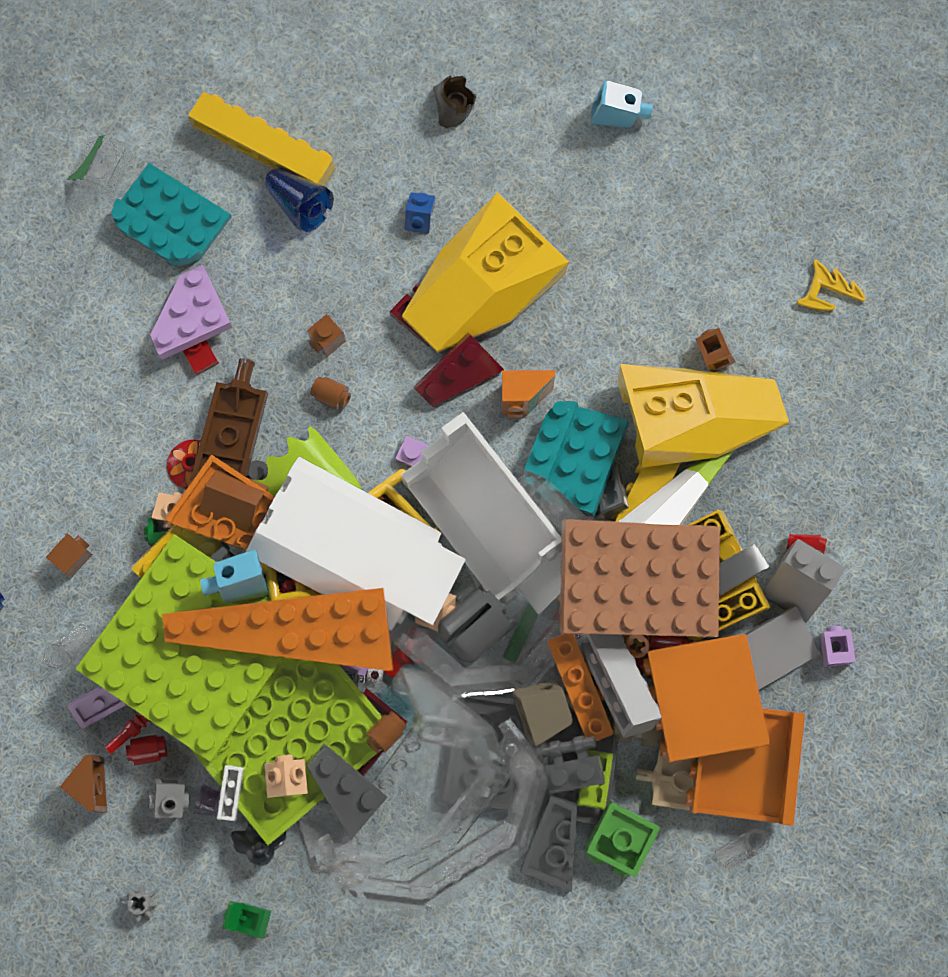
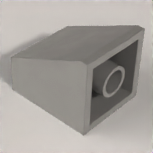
M797 539L786 550L762 591L766 599L784 610L797 606L803 621L807 623L832 592L846 567Z

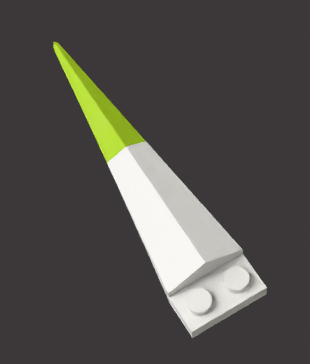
M734 450L720 457L697 460L618 522L682 525Z

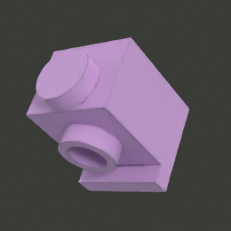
M842 626L827 627L826 632L820 634L823 667L851 665L856 662L851 630H843ZM832 642L838 643L839 651L835 652L832 650Z

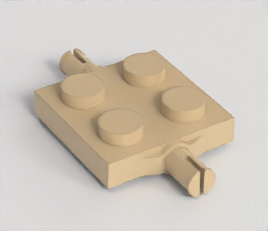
M658 750L657 763L653 771L637 768L636 774L646 776L636 775L635 780L651 782L653 789L651 805L690 811V806H686L687 790L692 789L693 778H689L690 762L695 761V758L668 764L667 758H662L661 752Z

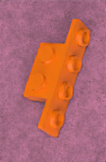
M565 633L548 640L547 644L585 738L594 736L596 741L612 735L613 730L601 703L604 697L599 686H595L591 678L593 674L582 656L574 633Z

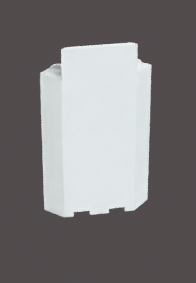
M463 412L441 428L443 436L421 451L422 460L402 473V480L458 555L466 559L464 563L480 584H482L486 592L491 591L501 603L503 602L506 605L518 596L516 592L520 591L535 612L540 615L560 596L562 537Z
M298 457L289 471L284 484L275 496L265 518L260 523L246 552L256 550L260 562L323 595L384 588L388 626L391 631L396 622L400 624L403 622L407 612L433 625L466 560L441 546L442 544L438 542L441 532L301 457Z

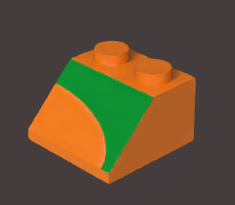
M555 370L502 371V415H507L510 419H519L523 415H528L553 390Z

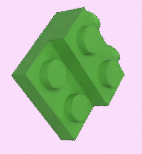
M609 801L598 825L595 824L583 850L589 853L587 859L596 864L602 865L604 861L613 866L612 872L624 878L628 874L636 878L661 827Z

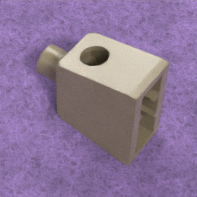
M554 681L512 691L525 735L535 746L572 724L573 720L569 708L573 706L567 691L564 692Z

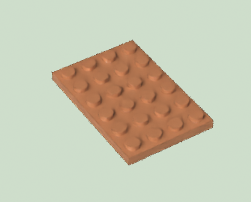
M562 520L560 633L718 637L720 526Z

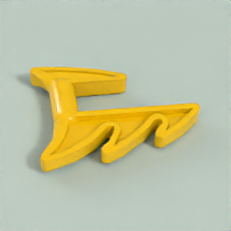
M814 260L813 281L807 295L802 299H798L796 304L819 311H834L835 305L817 298L821 287L860 302H864L866 298L854 281H851L848 285L837 269L832 271L833 280L827 268L818 260Z

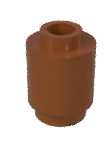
M317 377L310 391V395L315 397L316 401L336 410L346 407L351 398L348 386L328 377Z
M391 711L388 715L384 714L366 732L368 736L366 743L376 753L380 750L386 753L403 736V731L407 726Z

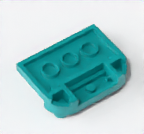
M151 163L147 164L122 199L116 198L111 210V215L117 227L125 237L135 240L174 267H177V265H188L193 262L197 263L232 217L229 212Z
M575 401L555 402L545 415L525 465V480L535 498L550 505L594 517L628 429V420L579 407L578 402Z

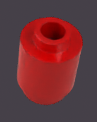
M157 734L130 739V745H126L128 762L133 761L134 766L158 762L161 761V758L167 757L164 735L157 736Z

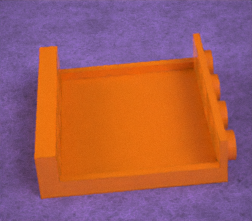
M746 634L647 652V659H643L645 675L651 676L652 686H648V690L654 702L659 706L662 716L655 727L656 730L662 731L663 741H659L662 758H667L668 764L675 761L748 748H759L770 744Z
M762 708L770 742L768 746L695 758V761H691L689 778H693L692 789L687 790L686 806H690V811L695 814L705 813L794 826L805 713Z

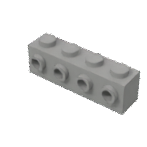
M582 634L577 643L623 738L652 730L662 718L657 703L654 702L648 690L647 682L642 678L636 666L635 658L630 654L624 642L623 634Z

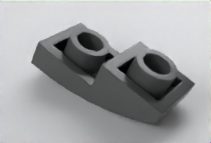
M755 544L719 564V596L769 568Z

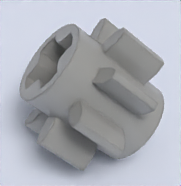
M145 885L139 887V893H136L133 889L128 890L131 897L129 900L122 902V904L128 905L129 911L126 913V916L137 914V921H142L144 913L148 917H153L154 914L151 909L153 906L160 904L159 902H154L153 899L156 891L146 893ZM137 898H145L146 901L143 903L145 909H137L136 906L139 903Z

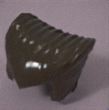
M450 75L433 87L437 101L438 123L444 128L463 123L469 116L477 97L466 87V77L455 76L451 78Z

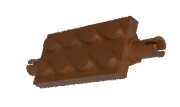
M240 358L235 378L227 384L216 382L191 481L194 480L211 455L247 478L268 397L267 391L251 387L250 379L255 366L254 361L247 359L245 363V359Z

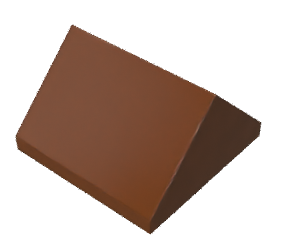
M217 469L205 486L199 514L210 517L211 512H213L214 520L217 521L223 517L228 518L235 523L236 529L249 532L255 514L259 510L264 498L265 491L249 486L228 472ZM251 480L264 490L268 491L269 486ZM227 520L221 522L233 527L232 524Z
M92 754L85 755L60 785L61 789L89 812H108L104 757Z

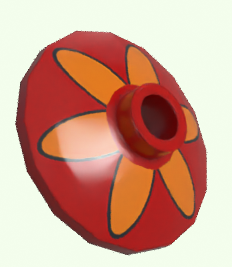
M186 440L179 443L171 450L167 458L169 477L179 487L187 489L192 482L190 479L194 465L187 466V461L191 458L196 461L201 440Z

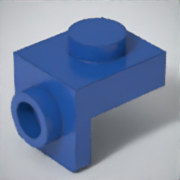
M410 193L405 210L406 231L425 234L430 232L431 217L435 206L434 195Z

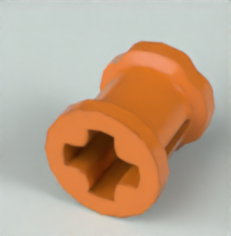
M627 635L625 644L633 657L641 658L647 654L650 648V635ZM634 638H638L639 642H642L641 647L633 643Z

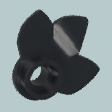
M249 821L246 825V830L231 832V843L236 852L247 855L249 861L257 866H264L270 863L274 857L275 850L281 847L286 840L285 831L271 844L267 845ZM259 849H265L263 852H256Z

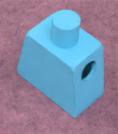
M604 81L593 100L591 124L631 128L637 118L650 120L653 105L641 103V91L638 89Z
M256 550L213 564L216 576L200 580L204 596L220 592L224 603L268 595L264 573Z

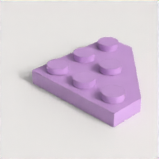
M203 265L179 276L150 334L161 360L233 328Z

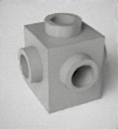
M155 778L154 792H149L148 808L153 809L155 818H159L160 821L172 822L176 818H183V809H188L189 792H184L185 784L183 778Z

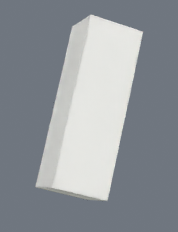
M225 765L217 819L236 821L244 771L243 767Z

